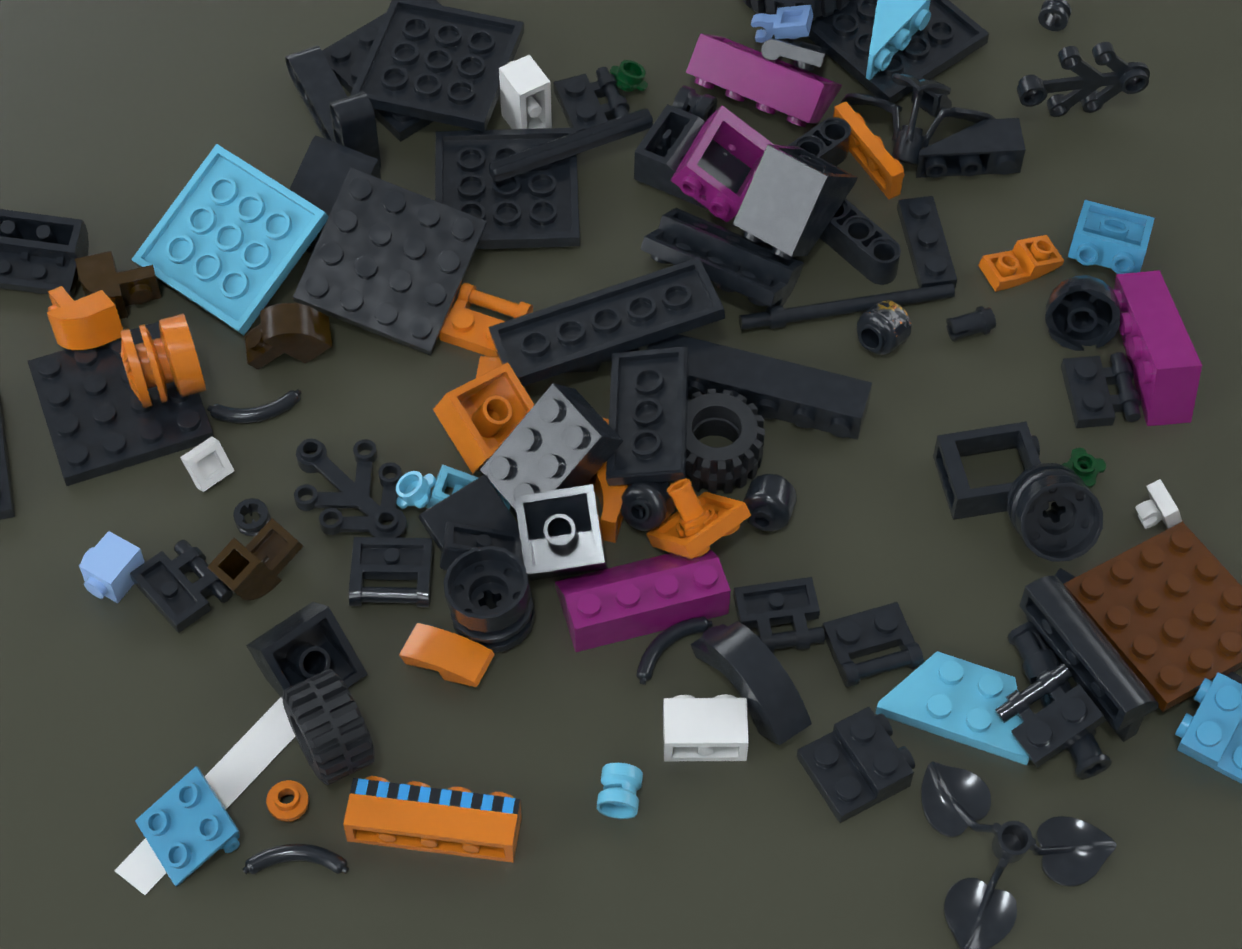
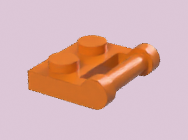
M464 282L459 290L458 298L440 331L439 338L446 343L488 357L499 358L488 327L505 321L470 310L471 304L513 318L532 313L533 305L522 301L517 304L478 291L476 286Z

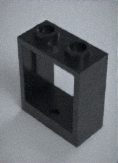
M1027 421L937 435L933 458L953 520L1007 511V495L1013 482L970 489L960 457L1017 448L1024 470L1041 464L1039 459V441L1036 435L1031 436Z

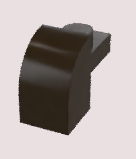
M112 251L75 259L85 296L103 290L116 305L120 319L128 318L126 306L143 304L162 298L153 265L118 272Z
M281 303L261 310V324L245 334L247 364L258 370L283 353L306 364L332 347L329 317L310 306L298 303Z
M272 518L246 547L233 538L207 568L242 599L248 601L255 600L269 593L282 581L277 575L304 546Z

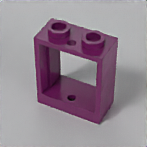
M722 105L706 120L670 181L680 187L683 193L693 197L708 208L714 216L729 222L737 215L767 145L774 144ZM712 139L751 168L737 194L697 165Z

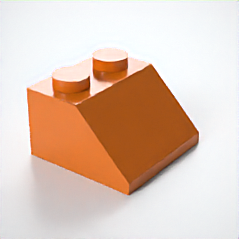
M507 362L446 393L433 411L470 471L474 474L494 454L531 410L534 403Z

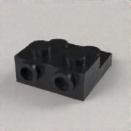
M870 707L835 723L833 732L797 750L796 757L839 823L911 786L914 771L912 769L915 768L913 756L905 746L897 748L890 737L893 735V730L888 719L882 713L875 715Z

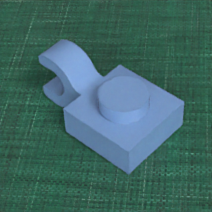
M811 5L781 7L777 9L776 14L758 13L753 15L751 26L765 28L756 31L755 42L763 43L771 39L773 35L775 39H798L809 36L814 16Z

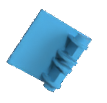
M197 766L135 820L175 886L180 885L219 849H224L226 853H230L240 845L238 841L240 836L238 828Z

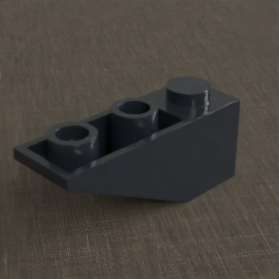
M1019 118L984 119L920 150L916 178L1020 173L1026 149Z

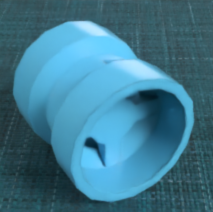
M617 762L603 766L601 783L604 788L598 794L597 810L601 814L612 818L629 819L635 817L638 814L639 798L636 796V792L642 786L643 772L636 766L627 763Z

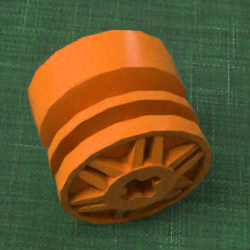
M184 313L159 320L160 338L152 339L145 324L139 325L143 342L134 345L129 328L120 331V354L131 390L139 398L143 408L152 406L148 389L156 386L161 402H167V383L174 382L182 397L206 391L202 370Z

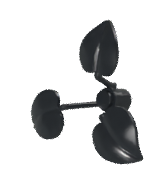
M898 73L892 75L894 83L916 88L909 125H903L901 131L899 112H902L903 109L901 106L861 93H848L840 102V104L847 102L850 106H877L890 112L893 116L892 140L895 141L892 157L902 163L917 165L919 151L923 147H928L929 140L943 118L954 117L974 123L984 119H996L988 113L974 109L941 107L925 136H922L923 129L915 127L923 90L949 95L951 88L934 80L918 79L911 75Z
M934 761L928 765L921 786V802L927 821L936 831L947 837H958L969 825L974 831L994 833L995 835L992 840V850L999 859V862L988 885L978 878H965L955 883L945 897V919L960 949H989L1003 940L1011 931L1017 918L1016 900L1009 892L995 889L1007 864L1021 860L1029 849L1034 855H1043L1042 869L1052 881L1063 886L1075 887L1093 878L1117 846L1116 842L1099 828L1085 821L1066 816L1050 818L1039 826L1036 835L1040 847L1036 845V839L1032 837L1030 829L1022 822L1008 821L1002 826L999 823H994L993 825L978 824L976 821L983 819L988 814L991 806V793L985 782L970 771L942 765Z

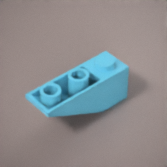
M877 0L866 72L868 80H871L879 70L884 71L898 50L902 51L908 46L917 30L922 31L927 26L931 18V12H929L930 0Z

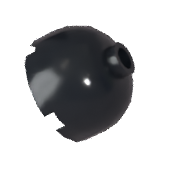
M1089 275L1074 276L1062 281L1052 290L1046 304L1045 322L1048 326V332L1051 338L1062 347L1075 351H1084L1083 346L1096 345V348L1104 346L1115 336L1120 326V304L1113 289L1101 279Z

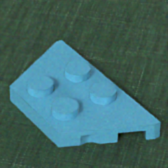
M937 651L878 702L875 713L877 715L882 713L886 718L1027 765L1029 757L1011 733V730L1023 723L1022 720L1016 715L1006 723H1003L995 712L996 708L1007 702L1006 696L1015 690L1018 691L1016 679L1013 676Z

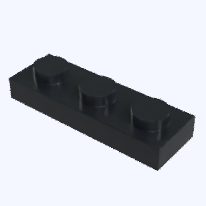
M925 196L898 200L897 211L919 288L953 283L954 288H956L957 276L934 197Z

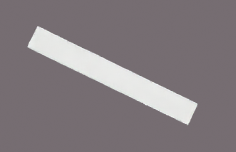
M281 697L205 776L225 810L295 737ZM146 838L115 869L116 873L144 895L167 873Z

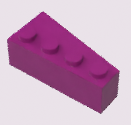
M1160 270L1116 274L1113 291L1120 304L1119 330L1128 361L1132 365L1133 379L1136 390L1140 395L1146 425L1158 426L1191 423L1202 364Z

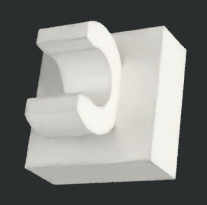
M212 436L180 457L194 484L203 492L235 471L219 440Z
M1161 479L1147 485L1150 500L1144 501L1135 507L1138 512V518L1144 528L1153 527L1161 520L1167 529L1182 522L1179 509Z

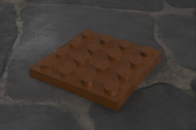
M1183 521L1063 584L1159 703L1158 707L1163 712L1196 694L1205 678L1213 681L1217 672L1226 676L1232 671L1235 672L1242 668V586Z

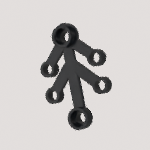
M1101 42L1092 49L1096 64L1100 66L1106 65L1114 71L1108 73H1101L1081 58L1077 47L1067 46L1058 53L1060 65L1063 69L1071 70L1079 76L1043 81L1034 74L1026 75L1018 82L1017 94L1023 106L1033 107L1041 104L1047 98L1048 93L1073 90L1066 96L1064 94H1056L1047 100L1050 115L1053 117L1063 116L1078 102H1081L1085 112L1093 113L1101 109L1104 103L1121 91L1126 94H1136L1144 90L1149 84L1150 71L1145 63H1127L1116 55L1110 42ZM1102 86H1107L1100 92L1097 91L1098 88Z
M311 438L304 440L297 447L296 457L300 469L306 473H321L340 491L317 492L314 486L304 484L299 486L294 492L296 506L302 511H311L314 508H328L322 511L319 516L320 527L325 534L369 532L372 537L401 538L407 528L406 517L402 511L396 508V485L402 477V471L398 464L389 462L379 468V481L383 486L381 506L370 498L372 467L377 459L376 445L373 441L363 439L356 442L353 447L354 458L357 462L355 483L328 458L326 447L322 442ZM363 450L371 451L368 455L359 454ZM310 451H317L314 454H306ZM388 473L396 474V476L391 479L384 477ZM304 495L313 496L310 500L303 501L300 499ZM335 508H356L365 516L343 517L342 513ZM332 518L338 520L335 524L332 525L325 523L327 520ZM385 521H392L390 525L381 524Z

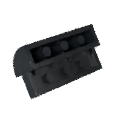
M674 208L662 215L659 228L644 236L640 249L651 254L653 260L664 264L671 263L676 265L699 257L710 280L715 282L719 289L727 292L736 291L747 296L750 302L759 306L773 307L784 305L791 295L804 265V262L793 257L791 260L782 258L773 253L772 248L751 241L744 236L678 208Z
M0 209V288L49 295L48 291L62 286L71 298H74L79 278L75 259L88 256L89 249L88 232L84 221L81 219Z
M1046 576L1026 585L1019 605L1027 615L1026 619L1029 622L1031 621L1039 630L1047 646L1055 651L1059 661L1068 668L1073 679L1088 694L1121 740L1124 742L1135 736L1144 716L1158 709L1159 703L1057 576Z

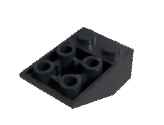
M667 104L635 150L634 179L709 210L693 197L683 193L680 187L670 181L705 121L694 114ZM713 139L697 164L735 194H737L751 170L750 167Z

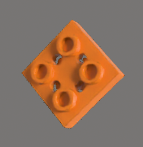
M680 479L667 488V492L678 511L671 515L661 526L650 530L646 535L652 547L689 559L697 558L710 550V545L715 541L736 532L740 528V523L749 518L751 513L746 503L709 492H704L697 497L690 479Z

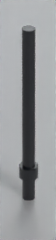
M953 283L785 309L783 305L767 307L765 312L739 315V324L741 330L769 326L770 329L786 327V323L867 311L881 301H892L901 306L955 297V288Z

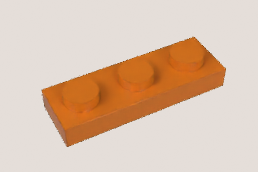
M847 102L834 106L833 118H841L847 121L851 128L849 152L888 200L900 195L904 178V169L900 161L894 159L889 154L880 137L870 131L865 125L861 114L855 112Z

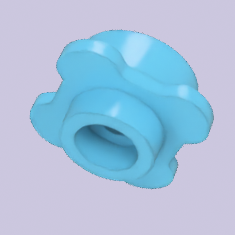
M410 471L404 474L396 485V493L399 495L397 505L402 509L407 506L425 507L430 500L431 488L436 484V478L432 474L423 476L418 471Z

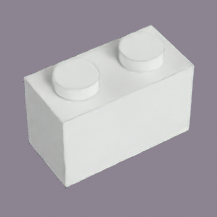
M527 55L500 67L501 114L512 129L552 128L551 83L533 58Z
M728 694L718 695L714 698H695L691 695L664 698V762L746 761L749 743L747 698H736Z

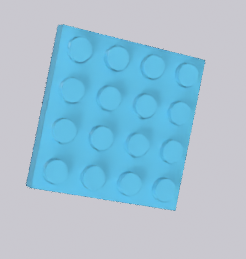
M216 144L131 260L140 267L153 265L156 278L244 336L259 316L260 311L264 309L323 228L329 216L323 210Z

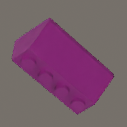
M702 33L699 35L686 73L696 77L694 83L709 89H714V86L717 85L726 89V96L744 102L745 97L757 102L755 108L773 115L776 110L788 114L786 120L801 127H806L807 123H819L842 86L839 83L795 67L782 60H768L764 58L762 52L725 37Z
M711 549L697 558L689 559L669 553L555 581V588L575 652L663 631L676 623L690 618L704 616L707 619L729 614L731 590L720 559Z

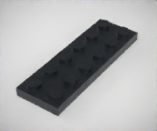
M697 257L488 328L501 364L503 365L508 362L521 384L526 386L612 357V353L627 352L725 319V310L700 258Z

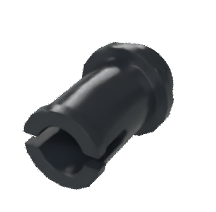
M978 306L974 312L946 319L947 331L952 341H957L960 338L980 332L986 335L990 333L991 329L996 328L995 315L990 307Z

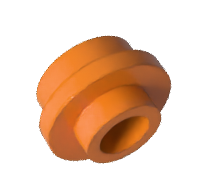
M286 780L275 784L269 790L266 804L269 813L275 819L292 822L299 819L306 812L309 805L307 790L302 784ZM286 795L294 796L293 801L288 804L280 802V799Z

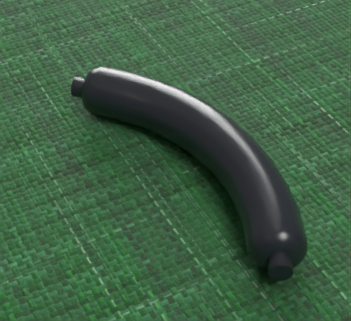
M299 389L296 391L290 390L279 399L263 406L232 408L221 404H214L213 406L209 405L207 410L210 411V415L213 418L231 423L260 422L276 417L295 406L300 401L301 391Z
M704 616L690 618L676 623L660 633L646 648L639 662L636 676L640 680V684L644 685L646 681L651 680L655 665L667 648L684 637L705 632L709 627H713L712 620L708 621Z
M285 844L266 849L248 858L245 861L246 867L242 869L245 874L249 872L256 874L278 863L307 861L322 865L336 874L342 872L346 874L349 871L345 858L326 848L309 844Z

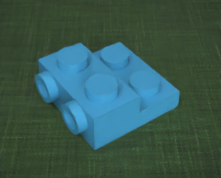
M1084 200L1068 257L1076 259L1082 265L1096 264L1111 268L1117 274L1140 272L1155 218Z
M1217 672L1213 681L1205 678L1194 698V700L1201 703L1196 714L1192 716L1186 713L1175 733L1176 736L1182 738L1177 750L1242 784V684Z

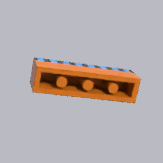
M369 776L365 779L353 778L343 826L347 842L514 863L522 817L521 801L504 792H492L486 795L472 793L463 787H450L448 790L431 788L429 785L417 781L399 784L391 783L377 776Z

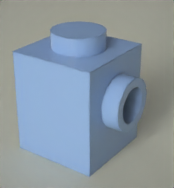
M108 531L95 547L90 548L84 554L79 568L85 581L84 586L92 595L103 599L105 596L119 603L134 585L130 573L144 564L145 561L139 547Z

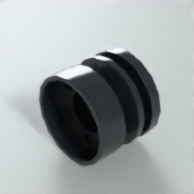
M1042 463L1026 469L1013 481L1007 495V513L1012 525L1020 534L1024 543L1038 557L1052 562L1071 561L1087 553L1097 543L1103 529V510L1098 498L1071 468L1057 463ZM1055 501V502L1051 503V509L1048 510V511H1045V510L1049 509V502Z
M483 546L473 548L459 555L448 567L443 582L445 598L451 613L455 632L491 649L494 653L507 651L522 643L532 631L536 615L527 569L520 558L506 548Z

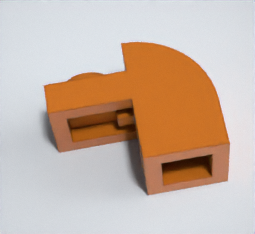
M62 286L48 291L52 306L48 307L47 315L57 344L70 350H87L121 338L120 331L123 330L116 305L103 290L76 301L71 298Z

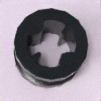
M1045 0L1038 16L1039 23L1050 31L1063 30L1071 16V6L1065 0Z
M254 498L245 499L235 507L233 513L238 530L246 536H256L271 520L265 503ZM252 512H258L260 519L257 522L252 519V524H247L245 515L249 513L252 516Z

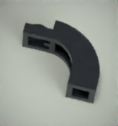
M736 621L730 626L721 624L720 626L709 628L703 633L701 638L690 644L696 658L723 673L734 685L741 697L747 698V707L759 734L781 745L812 724L803 700L783 666L762 640L742 623Z

